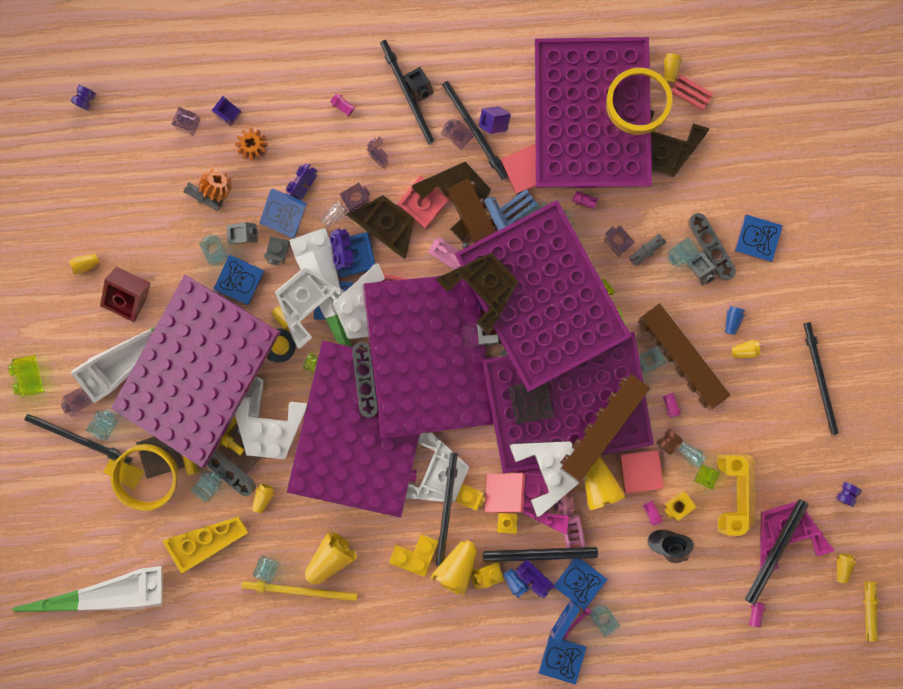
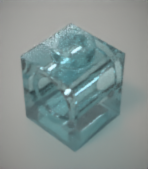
M213 234L205 236L202 239L203 241L199 243L210 265L213 266L228 258V254L217 235L213 236ZM212 244H217L218 246L215 253L209 252V247Z
M688 237L667 251V259L672 266L675 265L678 268L699 254V252Z
M658 346L639 354L643 374L667 363ZM647 355L653 358L651 366H647L644 362Z
M107 409L104 411L98 410L85 431L100 440H107L119 420L114 418L115 414Z
M213 471L210 473L204 472L190 491L206 503L210 501L223 483L220 481V477Z
M262 555L252 576L271 583L281 562Z
M599 604L591 610L592 613L589 616L604 637L620 627V624L605 604L602 606ZM603 614L609 617L606 623L599 622V617Z

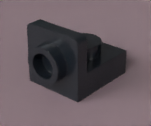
M421 67L404 75L418 102L434 93L431 83Z

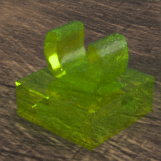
M701 464L693 482L713 490L720 472Z

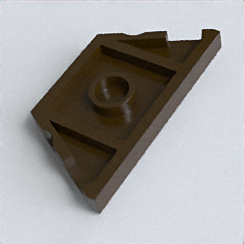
M384 195L346 214L347 217L404 260L406 259L414 221L412 216Z

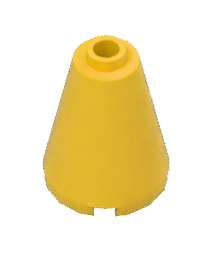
M600 456L584 479L589 510L601 508L606 504H612L625 498L623 490Z
M329 531L305 570L306 580L310 584L319 585L357 559L356 551L349 549L350 543L336 532L331 534Z
M468 540L465 542L461 541L432 573L430 579L434 582L435 580L440 581V586L457 595L460 592V595L464 597L478 552L475 549L476 545Z

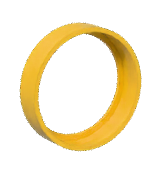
M633 68L622 72L611 83L606 98L607 113L614 125L620 130L634 135L648 134L658 129L666 121L672 107V92L669 84L660 74L647 68ZM632 75H644L660 83L666 92L667 104L663 114L656 121L647 125H633L619 117L613 106V92L622 79Z
M141 444L129 448L115 461L111 470V486L117 498L124 505L139 511H150L161 507L171 498L178 486L179 472L174 459L164 449L155 445ZM147 450L160 455L170 466L173 474V483L169 492L164 497L156 501L144 502L131 497L124 490L120 480L121 465L130 454L136 451Z

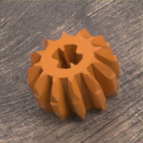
M249 128V133L242 130L244 136L237 135V139L241 142L235 143V146L239 148L237 150L238 154H243V159L250 157L251 161H254L255 155L261 159L262 157L259 153L266 154L267 152L263 148L268 146V143L264 141L266 136L264 134L260 135L261 131L259 129L254 132L253 128ZM249 142H250V143H253V142H254V143H255V146H250V147H249L248 143H249Z
M213 169L209 172L205 171L199 180V192L204 193V197H210L211 201L216 199L219 202L221 199H226L232 189L231 178H227V173H220V169L217 172Z

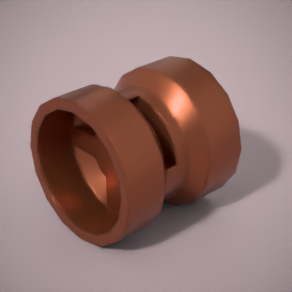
M668 428L665 432V437L659 439L656 444L666 453L672 455L676 445H680L683 439Z

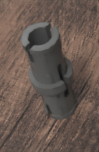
M190 182L187 183L188 187L185 186L183 193L198 200V203L209 206L216 212L219 210L218 207H221L222 200L218 202L216 199H213L211 201L210 197H204V193L199 192L198 187Z
M658 233L647 244H642V248L629 256L630 261L635 260L633 264L638 266L648 256H653V252L666 244L665 239H661L662 235Z

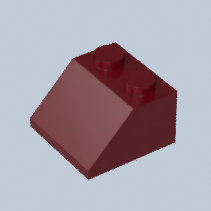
M116 266L104 280L100 306L129 321L135 322L148 297L150 282Z

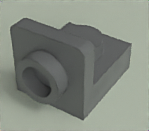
M243 222L227 225L228 244L258 242V230L255 223Z
M270 236L267 252L264 254V258L268 260L267 263L279 266V263L285 264L290 241Z
M700 252L686 262L689 269L698 278L701 286L711 283L717 276L716 267L703 252Z

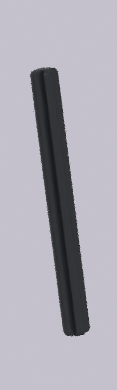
M801 499L797 501L745 597V600L750 604H756L809 504Z
M597 547L483 552L484 562L598 558Z

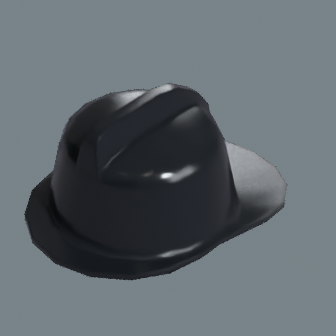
M668 530L652 532L648 536L647 541L652 551L663 555L671 563L687 561L694 547L692 539L688 536Z

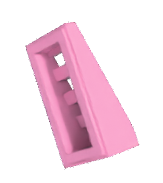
M579 514L567 515L569 516L567 531L577 528L578 531L563 534L566 548H571L570 546L581 544L582 546L580 547H586ZM580 536L579 539L569 541L570 538Z

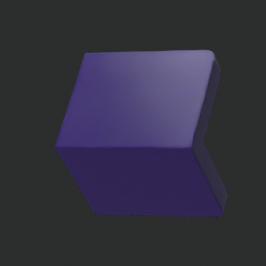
M222 96L212 109L215 116L230 127L242 112L229 102L225 96Z
M499 106L484 108L481 111L479 127L490 134L506 132L511 113Z

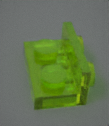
M36 355L16 358L10 361V365H7L9 376H13L12 390L18 399L44 392Z

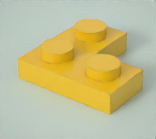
M420 534L414 551L395 545L389 564L425 577L439 540Z

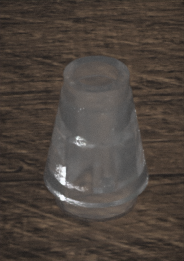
M339 200L335 203L332 202L320 221L329 228L345 217L348 209Z

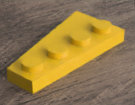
M240 516L162 540L182 574L246 535L249 531Z

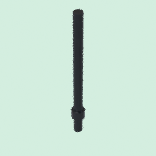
M387 40L381 41L380 45L386 55L384 58L387 64H390L428 145H430L435 140L397 63L398 58L395 52H392Z
M446 81L442 86L488 157V163L492 169L495 168L501 180L506 179L508 175L501 165V160L493 153L450 82Z
M811 322L804 323L807 337L805 341L810 349L831 435H836L839 432L816 345L818 344L817 336L814 337Z
M27 414L25 416V421L107 455V458L116 461L122 455L120 450L113 447L110 449L33 415ZM128 456L123 463L131 465L133 458Z
M453 452L450 453L449 467L446 468L445 475L447 476L436 559V566L438 567L445 558L454 481L458 473L456 468L458 453Z

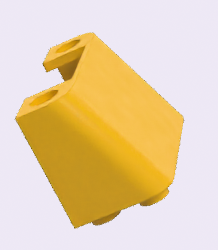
M717 454L719 470L726 473V476H736L737 512L722 513L718 517L717 531L727 536H741L752 530L756 523L755 460L746 454Z

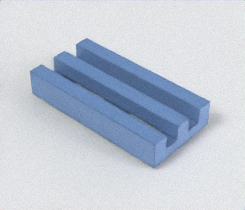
M524 190L501 207V211L504 212L522 197L526 196L525 200L504 215L506 219L526 203H531V205L507 222L508 225L514 223L537 206L536 201L533 200V197L527 190Z
M489 197L485 199L484 202L498 231L508 226L496 198Z

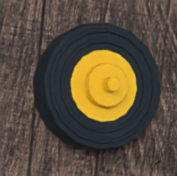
M277 329L281 333L269 352L267 359L275 363H281L293 356L296 344L289 331Z

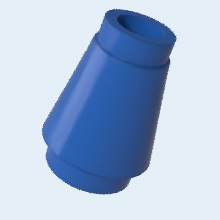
M730 306L726 314V333L736 335L745 317L744 309Z
M512 568L503 574L512 595L515 594L517 598L530 589L517 577V573Z

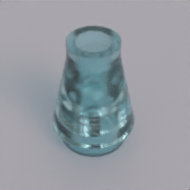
M686 442L678 449L688 463L697 469L707 458L704 455L705 452Z

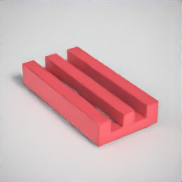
M682 75L679 76L671 90L672 94L702 111L713 95L712 92ZM680 82L686 84L687 86L693 88L694 90L698 91L699 93L705 95L706 98H705L704 96L698 94L697 92L691 90L690 88L684 86V85L681 84ZM677 87L703 101V104L676 90Z

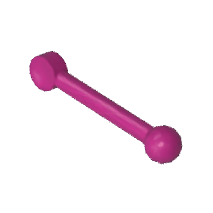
M586 608L583 611L584 613L569 627L563 639L568 637V633L586 615L591 614L590 608Z

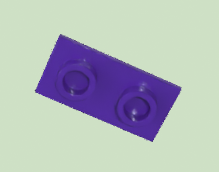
M310 164L300 165L295 173L297 175L295 180L290 181L285 189L287 191L286 194L302 201L308 191L303 184L306 183L311 186L317 177L316 173L318 170L313 167L309 169Z
M338 228L330 233V244L333 247L334 253L333 262L336 270L343 267L352 268L354 263L352 250H345V247H351L349 233L347 229L340 230Z
M528 559L516 568L517 577L526 585L531 582L532 586L530 589L539 598L542 597L544 599L549 594L548 592L555 587Z

